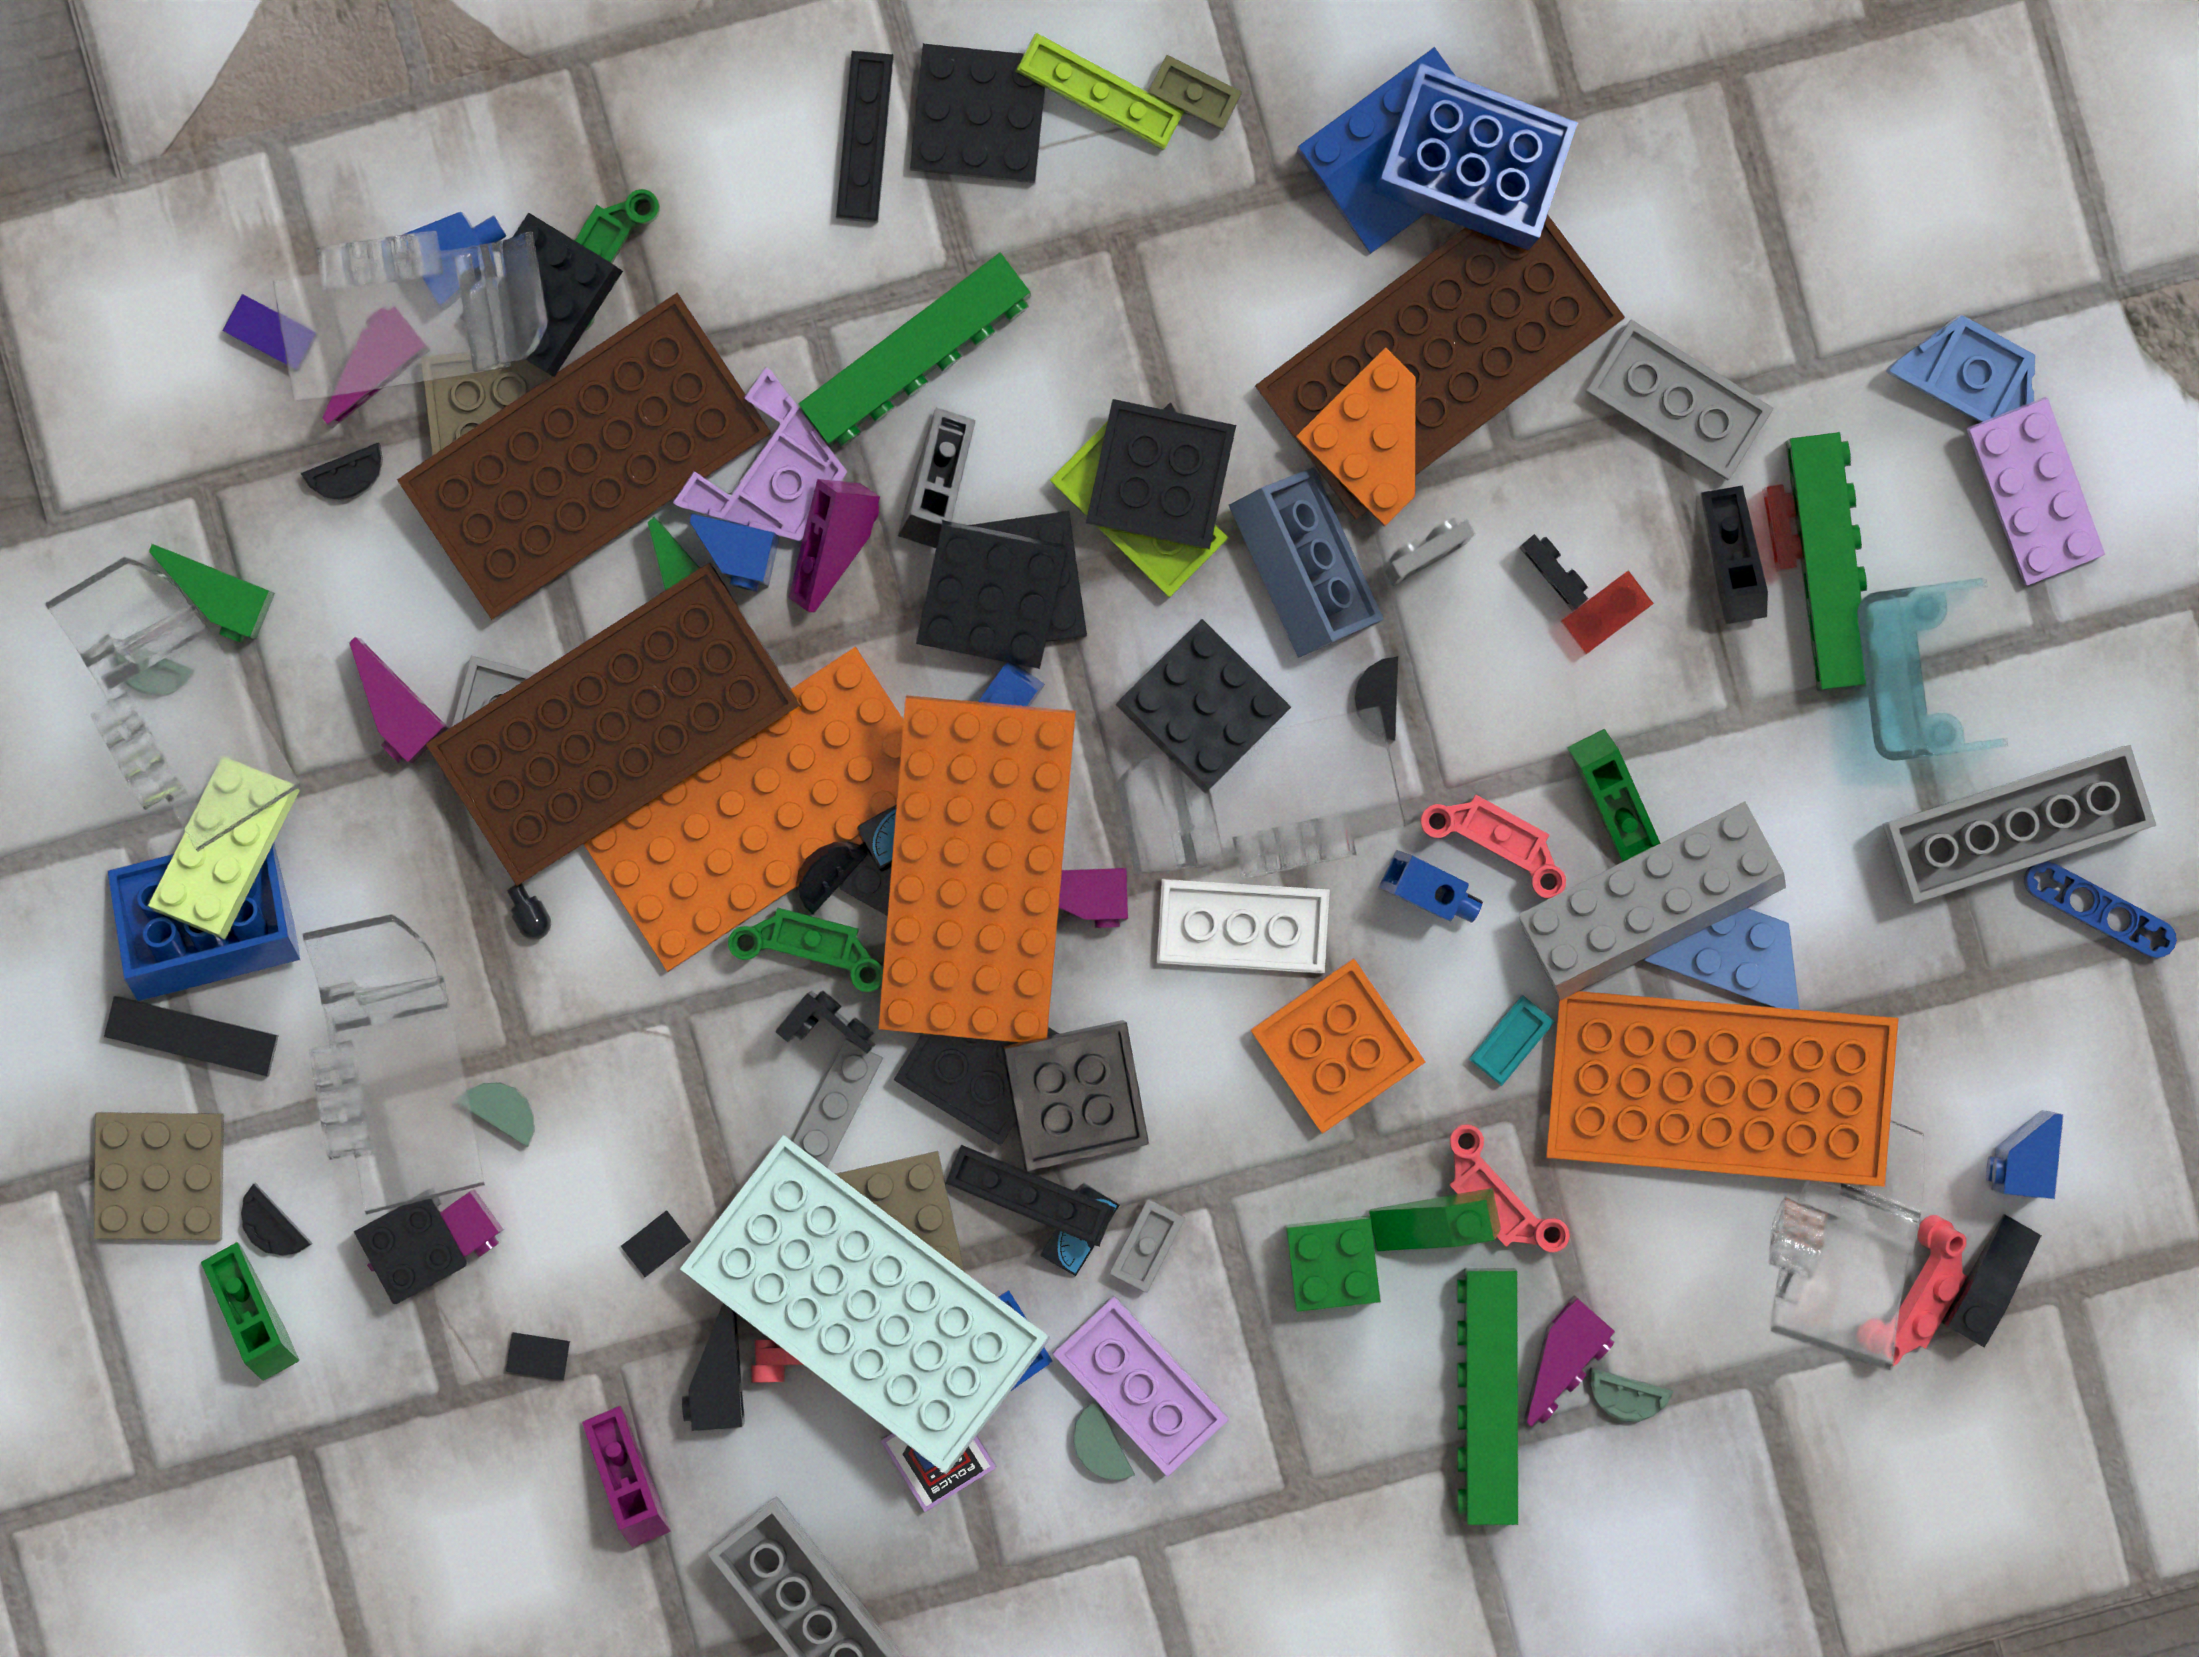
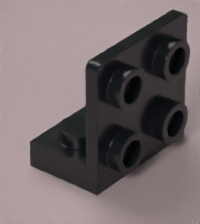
M823 990L818 995L813 991L808 992L775 1031L787 1043L793 1040L795 1036L801 1041L818 1023L819 1020L814 1016L817 1011L865 1053L868 1054L876 1045L870 1040L874 1033L856 1017L849 1022L841 1016L838 1010L842 1006Z
M434 1189L421 1194L354 1231L393 1304L404 1301L467 1266V1261L437 1207L442 1203Z

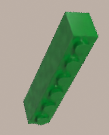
M999 252L798 404L830 447L837 442L843 447L861 433L858 426L870 417L874 422H877L895 408L892 401L905 392L910 397L928 383L925 376L939 367L943 372L959 361L962 356L958 351L970 342L978 346L996 332L992 326L1006 316L1011 321L1029 308L1026 300L1032 297L1031 292L1002 253Z
M1840 432L1790 438L1785 443L1817 691L1868 685L1872 683L1871 675H1877L1878 667L1875 650H1868L1866 633H1872V619L1870 609L1863 608L1861 592L1867 591V580L1864 566L1857 567L1855 550L1862 548L1859 525H1852L1850 508H1856V493L1854 484L1847 483L1845 467L1851 466L1848 441H1841Z
M1464 1268V1278H1457L1456 1283L1457 1303H1464V1320H1457V1346H1465V1362H1457V1388H1465V1405H1457V1430H1465V1447H1457V1471L1465 1472V1489H1457L1458 1514H1465L1467 1525H1518L1517 1270L1515 1268Z

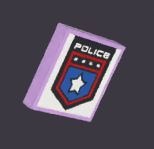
M890 1433L880 1440L924 1512L996 1468L995 1463L978 1436L974 1438L948 1474H945L895 1434Z

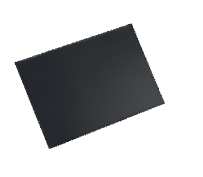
M666 1210L621 1245V1248L643 1276L646 1277L689 1244L691 1240Z
M512 1332L506 1372L564 1381L570 1341Z

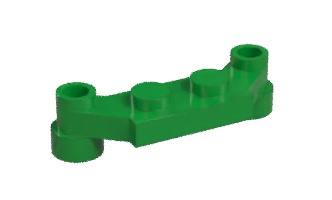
M639 189L633 191L626 201L613 206L602 208L596 204L575 241L613 264L632 230L637 226L650 224L658 217L660 203L651 191ZM642 203L651 204V210L646 215H639L637 213L638 206ZM595 316L587 326L586 330H588L593 325Z
M777 907L775 916L751 927H738L730 934L728 939L729 950L738 959H752L761 950L768 948L848 969L851 973L853 985L863 992L874 991L882 985L883 966L871 957L858 939L859 928ZM743 935H750L754 940V946L749 951H745L740 947L739 942ZM865 967H872L876 972V978L871 983L865 982L861 977V972Z

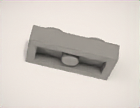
M1148 1198L1109 1274L1147 1293L1185 1217Z

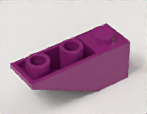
M1575 1295L1546 1327L1524 1417L1531 1427L1537 1420L1541 1424L1545 1423L1559 1406L1555 1402L1557 1397L1564 1389L1572 1392L1585 1378L1587 1373L1582 1369L1593 1357L1599 1361L1615 1343L1610 1338L1615 1331Z

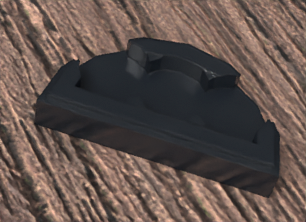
M380 443L373 444L302 472L301 475L308 486L323 497L340 501L357 498L370 490L380 476L383 463Z
M1398 656L1381 659L1368 667L1357 683L1354 696L1357 715L1365 727L1378 737L1394 741L1396 738Z
M833 842L818 848L806 858L798 871L796 887L800 900L812 915L815 914L868 855L863 846L853 842Z
M253 1183L243 1198L241 1211L243 1230L251 1243L266 1253L277 1255L299 1253L313 1243L256 1183Z

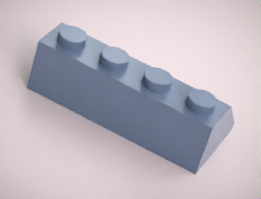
M1315 467L1264 486L1229 504L1236 524L1241 531L1298 658L1384 620Z

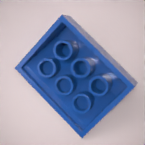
M1435 47L1301 143L1297 148L1299 157L1370 254L1426 214L1424 211L1371 191L1419 64L1421 63L1455 76Z
M1420 63L1388 142L1371 192L1529 251L1540 238L1578 122Z
M274 843L225 940L155 912L148 906L174 854L107 871L123 975L137 1001L301 960L295 924Z

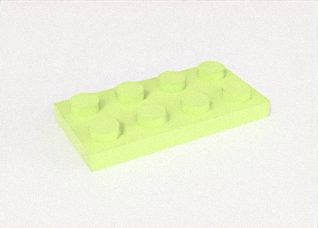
M223 757L148 906L155 912L225 940L300 790L291 783Z

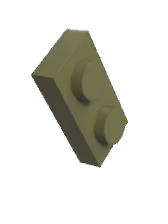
M1166 55L1148 93L1224 131L1242 91Z

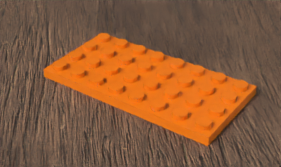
M856 647L792 688V691L801 703L799 707L584 843L591 857L667 972L795 889L799 869L806 858L818 848L833 842L863 844L857 827L897 804L904 719Z
M906 695L878 1029L1009 1042H1024L1048 1036L1076 711Z
M1578 991L1559 1000L1546 1158L1885 1187L1899 1018Z

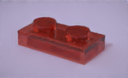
M1783 484L1765 487L1762 489L1776 572L1797 568L1796 559H1802V547L1799 535H1792L1789 518L1795 517L1792 493H1785Z
M1628 570L1560 622L1586 655L1654 603Z

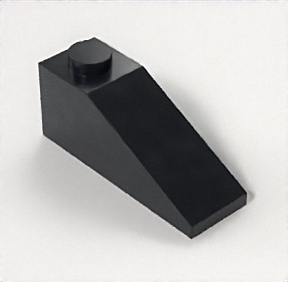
M936 407L906 500L898 533L899 537L936 548L942 520L952 522L976 420Z
M1743 485L1701 492L1714 573L1725 624L1767 617L1768 589Z
M2004 1214L1941 1323L1985 1348L2005 1314L2042 1235Z
M725 1303L721 1307L689 1386V1396H682L684 1422L691 1421L692 1431L743 1427L745 1424L737 1314Z

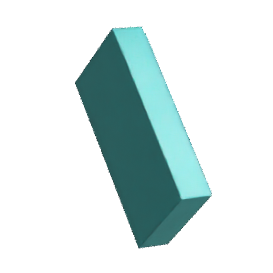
M1521 995L1469 1060L1500 1086H1503L1555 1021L1524 995Z

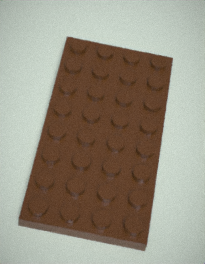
M1548 214L1540 238L1529 251L1465 227L1255 385V388L1353 518L1357 520L1367 513L1368 510L1296 439V436L1385 347L1416 377V476L1621 322L1625 316Z
M675 293L560 370L555 377L551 376L398 478L397 481L492 620L675 498L693 471L705 478L769 435L771 431L752 403L744 399L746 394L678 293Z
M709 562L426 743V746L512 880L518 886L793 711L801 703L713 565Z

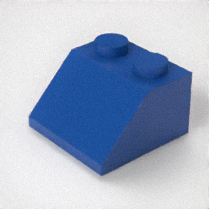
M691 514V525L720 571L731 578V585L755 592L758 591L759 584L769 586L780 539L775 532Z
M2041 1110L1995 1148V1157L1989 1156L1986 1166V1181L1992 1182L1991 1190L2009 1195L2055 1199L2063 1114Z

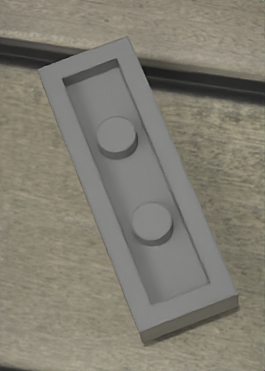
M845 1039L793 1141L827 1168L883 1060V1057L871 1051L868 1054L848 1039Z

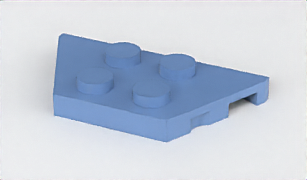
M1963 315L1957 316L1891 364L1886 370L1888 374L1979 423L2034 402L2032 378L2035 375V354Z
M1745 908L1643 959V961L1772 1007L1799 1009L1789 923L1749 908Z

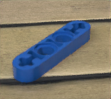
M2046 861L2030 866L2026 870L2024 886L2033 897L2141 954L2152 958H2160L2170 954L2175 948L2177 941L2176 933L2167 922L2067 869ZM2049 869L2052 871L2050 879L2060 885H2064L2065 877L2071 880V883L2062 892L2061 902L2054 899L2060 893L2059 891L2050 887H2044L2042 891L2037 889L2039 882L2034 879L2036 872L2044 873ZM2079 887L2088 889L2093 896L2092 906L2084 912L2076 911L2070 904L2071 893ZM2116 907L2124 908L2130 915L2128 927L2119 932L2111 929L2107 921L2109 912ZM2140 917L2146 920L2140 926L2145 930L2156 932L2159 928L2163 930L2161 937L2166 940L2164 947L2156 946L2151 950L2149 948L2151 941L2140 934H2136L2135 942L2129 939L2137 929Z

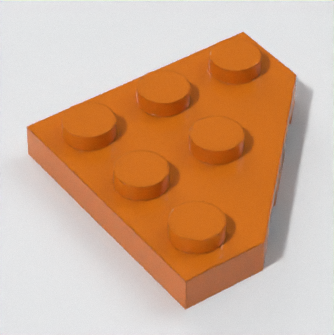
M1386 347L1296 436V439L1384 527L1415 497L1416 377Z

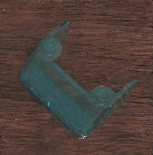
M1976 578L1874 592L1864 597L1860 602L1857 616L1875 748L1882 757L1897 761L2009 746L2008 738L1965 743L1961 722L1955 716L1948 713L1927 714L1917 631L1934 629L1945 620L1948 610L1946 593L1988 588L1987 579Z

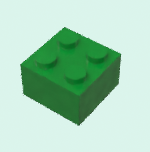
M1369 1215L1286 1225L1296 1312L1381 1302L1372 1223Z

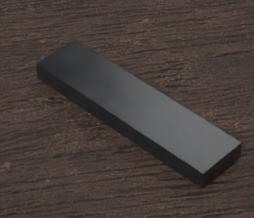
M851 51L836 212L837 219L879 222L894 61L893 54Z
M114 996L104 1037L269 1076L279 1035Z
M964 1145L960 1146L945 1183L1096 1246H1100L1115 1210L1113 1206Z

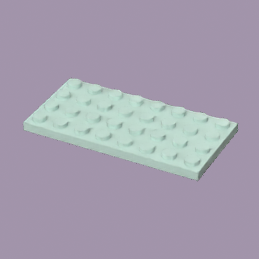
M784 1135L680 1268L689 1277L945 1474H948L1051 1339Z

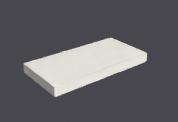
M1162 879L1157 963L1325 973L1330 889Z

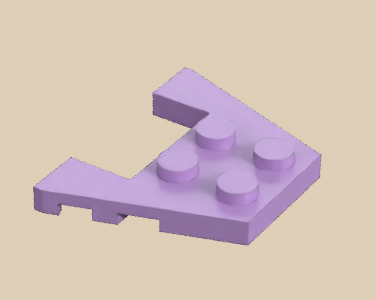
M764 367L744 399L779 422L772 436L731 495H728L693 471L673 500V503L682 508L749 527L775 532L777 535L800 541L804 535L817 479L842 481L847 471L773 372Z

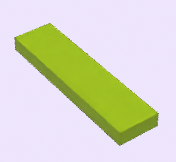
M1038 33L1033 35L1015 71L1161 150L1166 148L1184 111Z

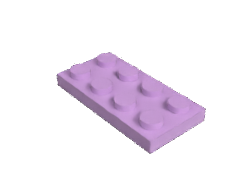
M2041 398L1966 428L2024 585L2028 586L2105 555L2048 398Z
M1115 1296L1108 1300L1053 1352V1355L1167 1477L1229 1420L1225 1413Z

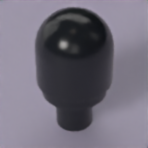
M522 883L509 888L507 892L515 905L511 909L512 918L520 933L530 940H539L545 937L551 928V918L542 901L538 900L537 896L530 898Z

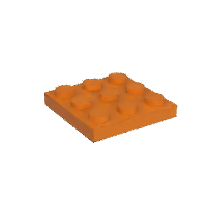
M1354 958L1250 1029L1322 1134L1426 1063Z

